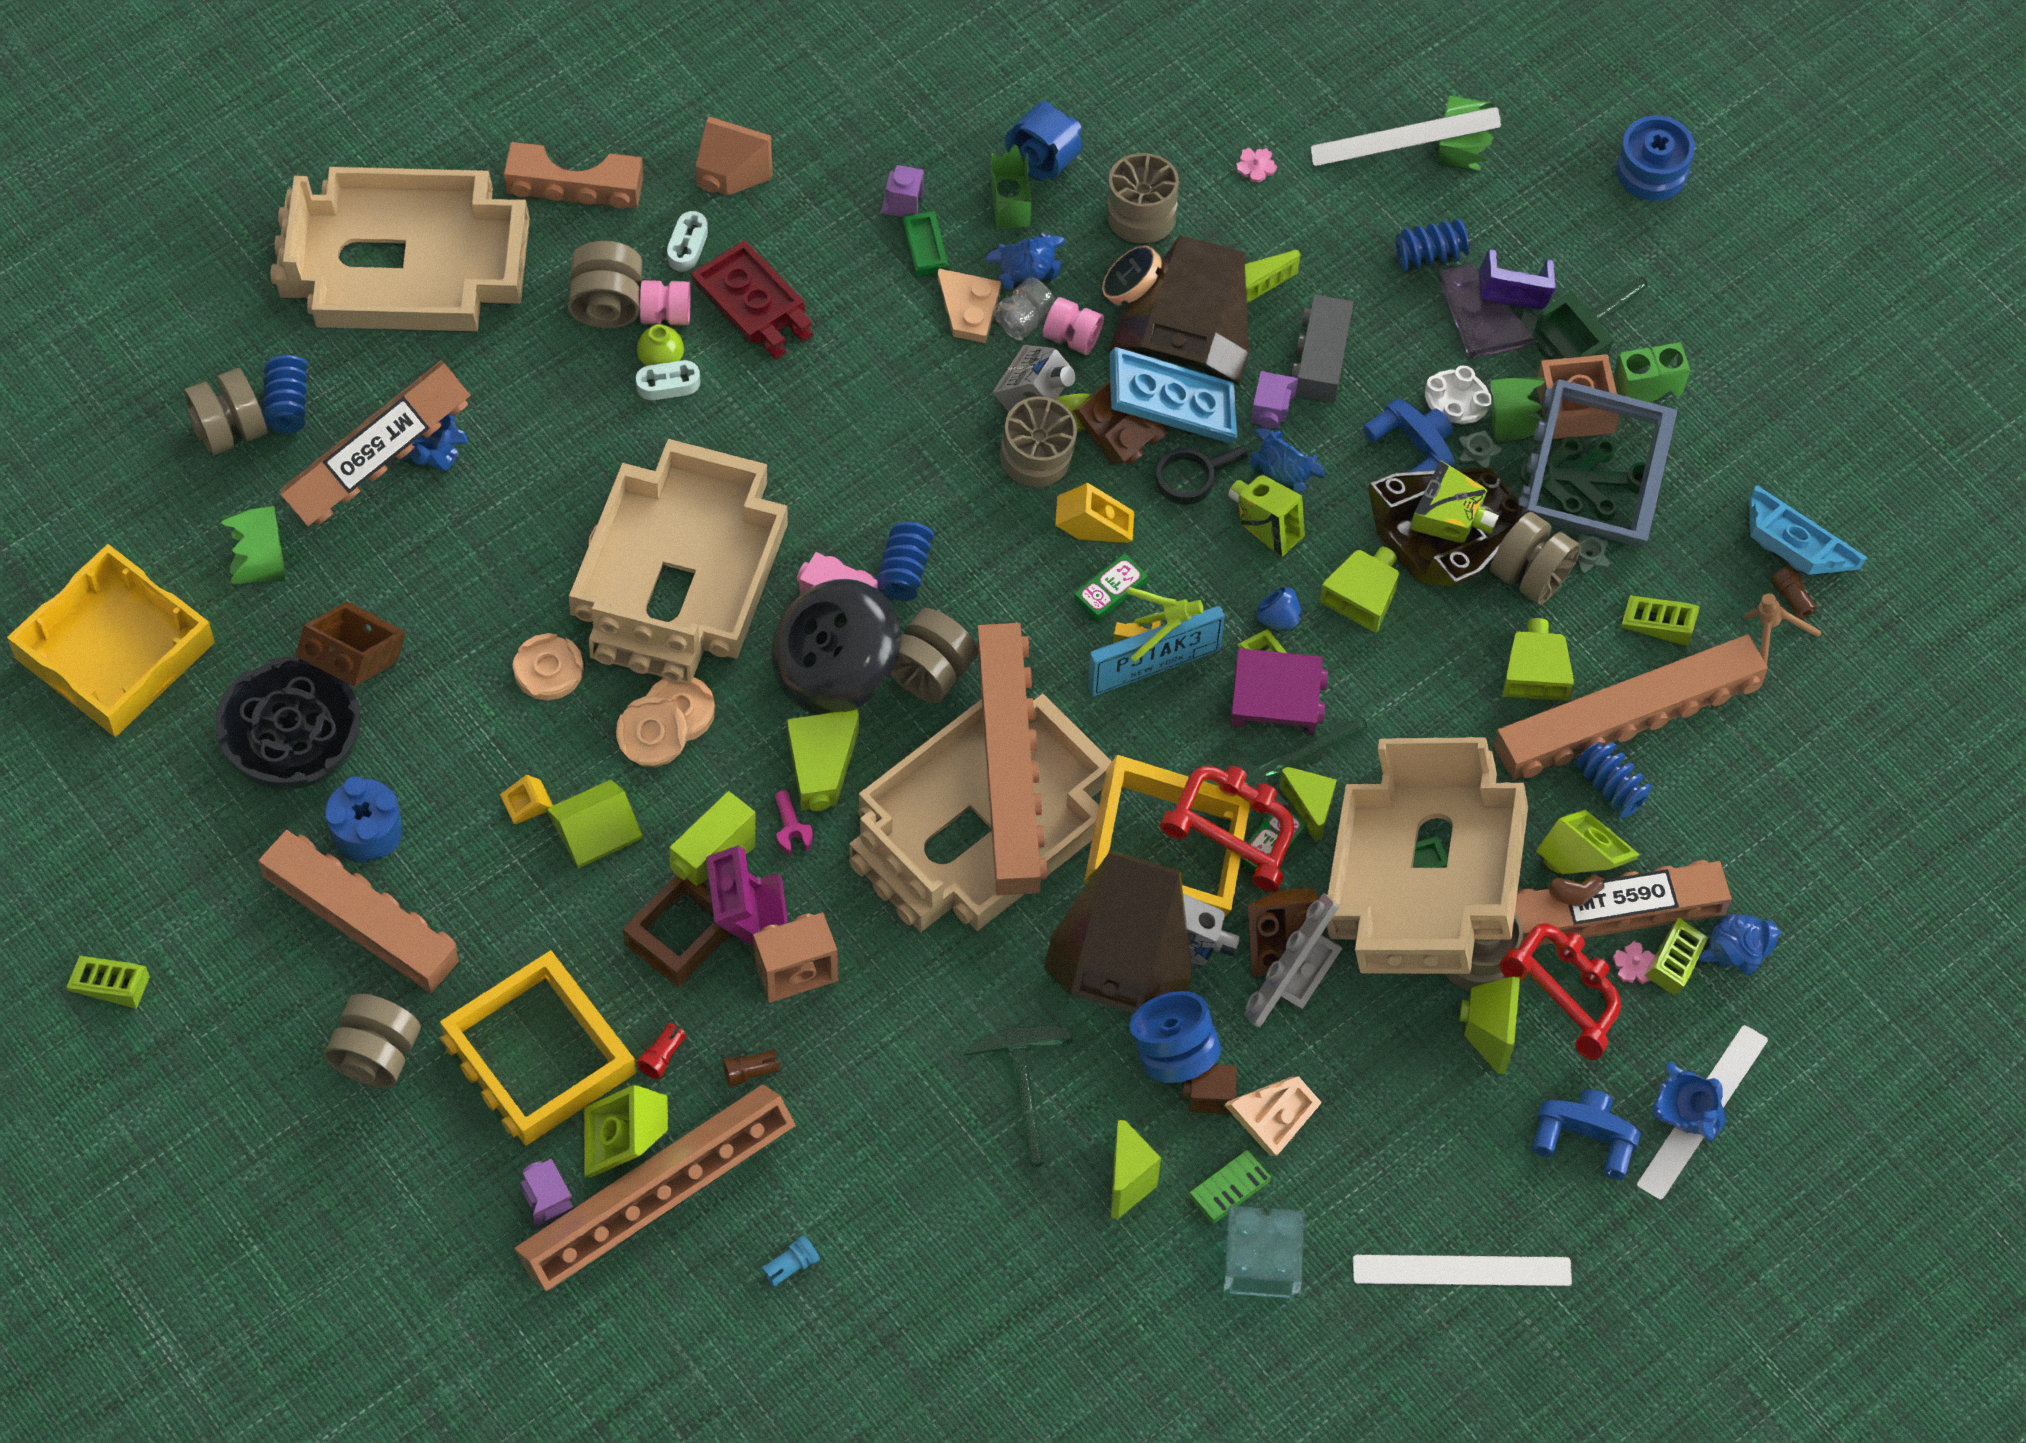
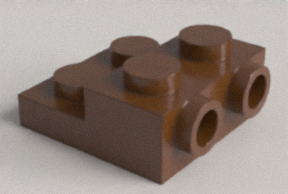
M1110 379L1073 410L1112 465L1124 462L1129 465L1135 462L1144 454L1141 449L1143 445L1148 441L1150 444H1153L1167 434L1164 428L1165 424L1111 409Z

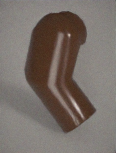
M1596 874L1591 875L1581 884L1567 879L1556 878L1549 885V893L1555 900L1561 903L1579 907L1602 891L1605 886L1602 879Z

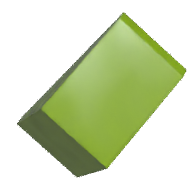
M1286 767L1281 771L1279 787L1299 818L1307 822L1306 829L1316 842L1322 839L1337 780Z

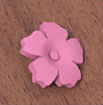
M1250 148L1242 150L1240 162L1236 164L1237 172L1244 177L1250 176L1252 182H1260L1266 179V175H1274L1277 166L1274 165L1273 160H1270L1272 152H1269L1267 148L1263 150L1257 149L1256 155Z
M1634 941L1625 947L1624 952L1616 950L1612 959L1615 962V968L1620 969L1617 976L1623 982L1633 983L1635 978L1641 984L1650 981L1644 975L1655 957L1654 954H1651L1648 950L1642 953V944Z

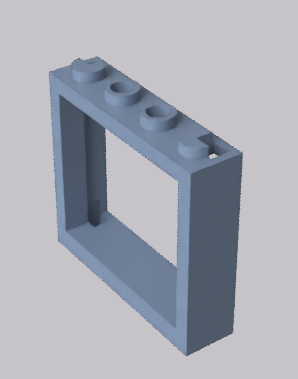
M1558 379L1551 388H1546L1541 406L1546 408L1544 421H1538L1534 433V440L1539 442L1536 453L1531 452L1527 463L1526 472L1530 473L1531 476L1529 485L1522 487L1518 505L1523 506L1521 517L1529 512H1533L1552 525L1637 547L1643 546L1648 541L1678 410ZM1561 399L1655 423L1630 530L1537 506Z

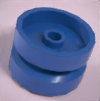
M1659 115L1642 117L1631 123L1624 133L1617 161L1616 173L1620 184L1629 193L1644 200H1665L1678 194L1687 182L1689 168L1694 156L1695 143L1690 131L1682 123L1670 117Z
M1186 991L1170 992L1154 997L1144 1003L1133 1014L1129 1024L1145 1073L1155 1081L1178 1083L1196 1078L1208 1071L1216 1063L1222 1050L1207 1003L1195 993Z

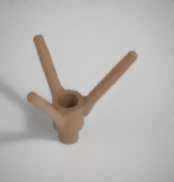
M1771 593L1763 595L1759 606L1743 615L1744 620L1757 616L1760 617V623L1763 625L1760 655L1766 665L1771 629L1779 625L1782 619L1816 637L1821 635L1820 630L1780 607L1776 597Z

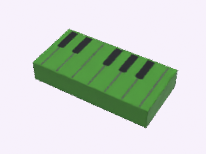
M1246 1150L1192 1190L1189 1198L1208 1220L1215 1224L1267 1185L1271 1180V1176L1251 1153Z

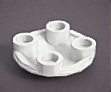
M1459 366L1456 370L1440 371L1434 376L1429 377L1425 386V399L1431 410L1434 408L1441 410L1452 423H1474L1485 417L1491 406V394L1488 392L1487 387L1475 377L1474 370L1468 366Z

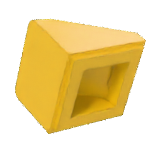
M525 775L500 794L514 824L546 813V809L553 806L541 780L529 775Z

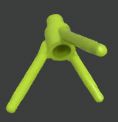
M1128 587L1126 590L1128 594L1164 606V612L1135 619L1134 623L1145 625L1167 620V624L1131 656V661L1136 662L1171 630L1179 626L1181 622L1191 620V616L1203 614L1204 610L1201 600L1188 602L1184 599L1176 601V599L1164 598Z

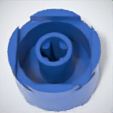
M1041 101L1032 107L1007 132L1005 146L1009 153L1011 147L1016 144L1023 162L1028 153L1029 177L1038 181H1045L1047 178H1052L1053 180L1080 153L1082 147L1079 135L1081 126L1075 118L1067 117L1048 102Z
M356 776L347 779L345 784L337 788L330 796L326 806V820L331 839L342 856L355 862H369V859L379 856L383 858L389 855L397 847L402 837V821L397 798L386 785L372 779H362Z

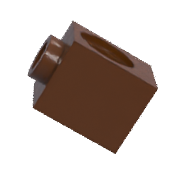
M1213 1065L1208 1071L1198 1077L1183 1081L1182 1098L1189 1099V1112L1233 1115L1226 1108L1225 1104L1236 1098L1237 1066Z

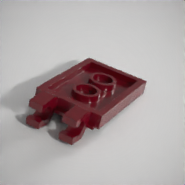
M745 240L691 273L692 282L750 343L754 342L757 345L762 342L765 350L775 360L786 354V349L782 345L785 343V339L778 332L782 328L789 325L792 333L802 343L813 337V331L810 329L812 321L805 315L804 300Z

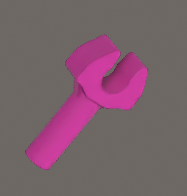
M787 790L777 792L775 798L784 825L783 830L776 833L778 847L786 855L791 856L790 839L799 837L803 841L805 851H810L813 841L811 825H803L797 822Z

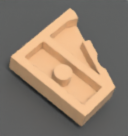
M939 269L938 284L942 289L944 305L950 318L953 337L986 343L1001 291V281Z
M1297 1076L1289 1077L1230 1100L1225 1106L1269 1156H1277L1322 1102Z

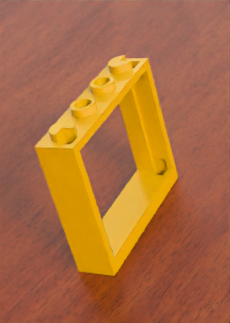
M1120 755L1114 758L1106 769L1084 883H1088L1109 852L1121 787L1177 804L1189 778L1188 776ZM1203 781L1191 809L1230 820L1229 833L1244 841L1250 803L1239 796L1227 795L1220 790L1219 786ZM1226 848L1217 896L1182 885L1183 893L1222 910L1225 918L1232 908L1241 856Z
M551 950L440 1021L443 1033L440 1040L446 1046L449 1055H458L463 1062L460 1064V1067L466 1078L471 1083L478 1082L483 1089L481 1096L487 1106L492 1111L495 1109L499 1110L504 1117L501 1122L508 1134L511 1133L513 1137L518 1136L525 1146L636 1074L634 1057ZM546 979L609 1063L525 1117L462 1032Z

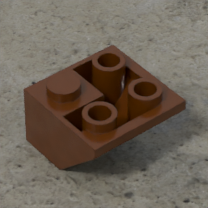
M1313 887L1276 891L1247 906L1252 977L1265 976L1270 966L1275 961L1280 960L1286 951L1289 937L1296 930L1299 931L1307 919L1306 913L1308 908L1315 900H1319Z

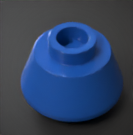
M1280 587L1270 593L1256 609L1258 622L1275 631L1283 629L1287 632L1295 627L1301 619L1298 616L1301 612V606L1295 590L1289 587Z

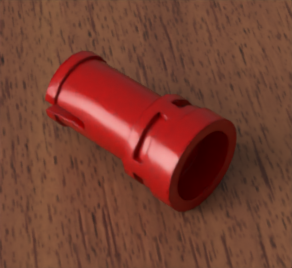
M667 1023L654 1044L648 1047L636 1061L639 1070L652 1079L659 1080L670 1064L669 1059L682 1041L686 1039V1034L681 1028L673 1039H669L677 1027L675 1024Z

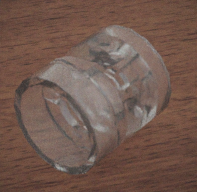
M1033 277L1026 278L1013 290V296H1006L993 310L995 319L1000 327L1016 340H1023L1037 328L1038 323H1042L1047 318L1051 307L1056 301L1046 285Z

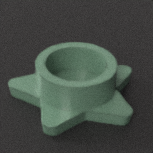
M1485 430L1480 433H1474L1469 437H1459V442L1464 449L1460 457L1461 463L1475 462L1481 468L1489 467L1490 458L1500 454L1502 451L1501 447L1493 444L1492 439ZM1480 448L1482 451L1477 452L1475 449Z
M1579 534L1578 543L1581 544V551L1577 561L1579 562L1581 572L1586 574L1594 566L1607 568L1610 562L1604 555V551L1608 541H1601L1593 536ZM1591 552L1592 555L1588 556L1586 553Z

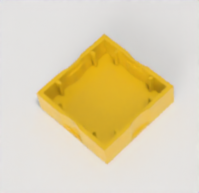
M109 544L85 564L59 594L42 604L7 637L16 660L115 738L215 643L209 621L174 594L155 585L143 570Z

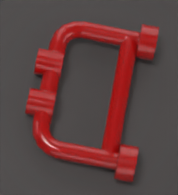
M1202 766L1194 770L1185 784L1175 810L1167 811L1164 814L1159 826L1160 830L1171 838L1185 839L1190 827L1257 865L1251 879L1256 887L1267 892L1278 891L1284 877L1279 868L1293 838L1295 827L1289 811L1275 801L1277 791L1267 784H1258L1256 789L1244 783L1247 777L1246 772L1235 766L1227 767L1226 771L1213 766ZM1211 780L1217 783L1220 790L1225 794L1239 796L1248 801L1253 810L1263 814L1268 813L1278 820L1280 831L1269 856L1190 811L1203 781Z
M1548 923L1537 924L1530 930L1518 949H1510L1506 952L1500 961V970L1505 977H1520V981L1529 974L1582 1029L1575 1042L1578 1053L1590 1060L1599 1059L1608 1046L1606 1034L1617 1019L1621 1009L1619 994L1613 984L1606 978L1610 971L1609 965L1600 958H1594L1590 961L1581 952L1585 942L1579 934L1569 932L1565 935L1554 925ZM1543 938H1548L1557 947V956L1562 961L1572 962L1582 973L1581 980L1587 987L1597 988L1604 996L1606 1008L1596 1023L1531 956Z

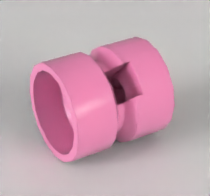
M642 280L640 294L641 324L657 325L661 324L663 320H667L670 325L689 326L691 305L690 282L671 281L668 286H664L661 281Z
M1059 297L1054 302L1046 318L1043 337L1060 345L1068 342L1070 349L1088 355L1099 338L1104 316L1088 308L1080 311L1076 303Z

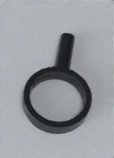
M1242 445L1210 459L1203 453L1191 448H1178L1169 451L1160 459L1157 465V488L1171 502L1182 505L1197 503L1211 492L1214 482V471L1248 458L1247 451ZM1191 460L1200 464L1205 469L1208 480L1198 491L1180 493L1172 490L1165 484L1162 472L1173 461Z

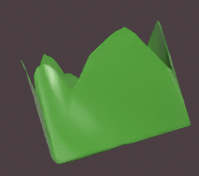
M1449 96L1445 118L1497 106L1488 102ZM1480 131L1442 139L1439 144L1437 165L1481 170V166L1476 161L1486 162L1488 159L1477 154L1491 145L1494 137L1487 131Z
M1016 144L1003 157L999 158L994 153H992L991 185L996 229L1030 226L1031 189L1027 179L1028 153L1023 162ZM1012 179L1020 185V192L1015 197L1006 198L998 193L997 186L1002 180Z
M1678 342L1620 352L1613 375L1616 393L1618 395L1625 394L1627 397L1649 403L1659 399L1669 391H1672L1675 396L1682 395L1690 374L1689 364L1682 343ZM1678 354L1677 368H1667ZM1650 365V369L1646 373L1635 374L1640 369Z
M1544 378L1491 380V419L1496 444L1525 439L1534 435L1538 421L1544 420L1536 413L1541 409V405L1534 402L1533 400L1537 398L1530 394L1534 388L1542 386L1545 382L1542 381Z
M274 506L251 509L221 517L225 519L221 522L224 526L235 527L231 533L232 538L240 541L233 548V552L236 554L229 572L233 574L231 578L232 584L286 580Z

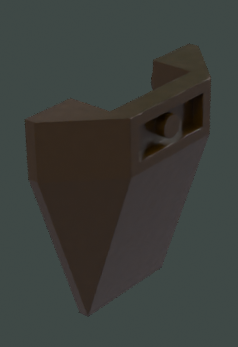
M1180 235L1161 260V269L1157 267L1155 273L1158 277L1155 283L1143 296L1131 302L1119 318L1110 351L1117 347L1140 355H1144L1145 352L1207 368V375L1240 385L1249 356L1245 252Z
M1490 467L1456 469L1485 487L1487 493L1482 508L1499 515L1492 534L1472 527L1464 543L1410 529L1415 510L1435 471L1394 473L1370 483L1368 491L1377 535L1396 554L1400 562L1420 584L1455 586L1478 576L1493 560L1506 534L1522 518L1523 506L1518 505L1519 500Z
M1110 850L1053 932L1044 968L1071 995L1131 1013H1135L1144 1003L1154 997L1170 992H1188L1193 973L1181 871Z

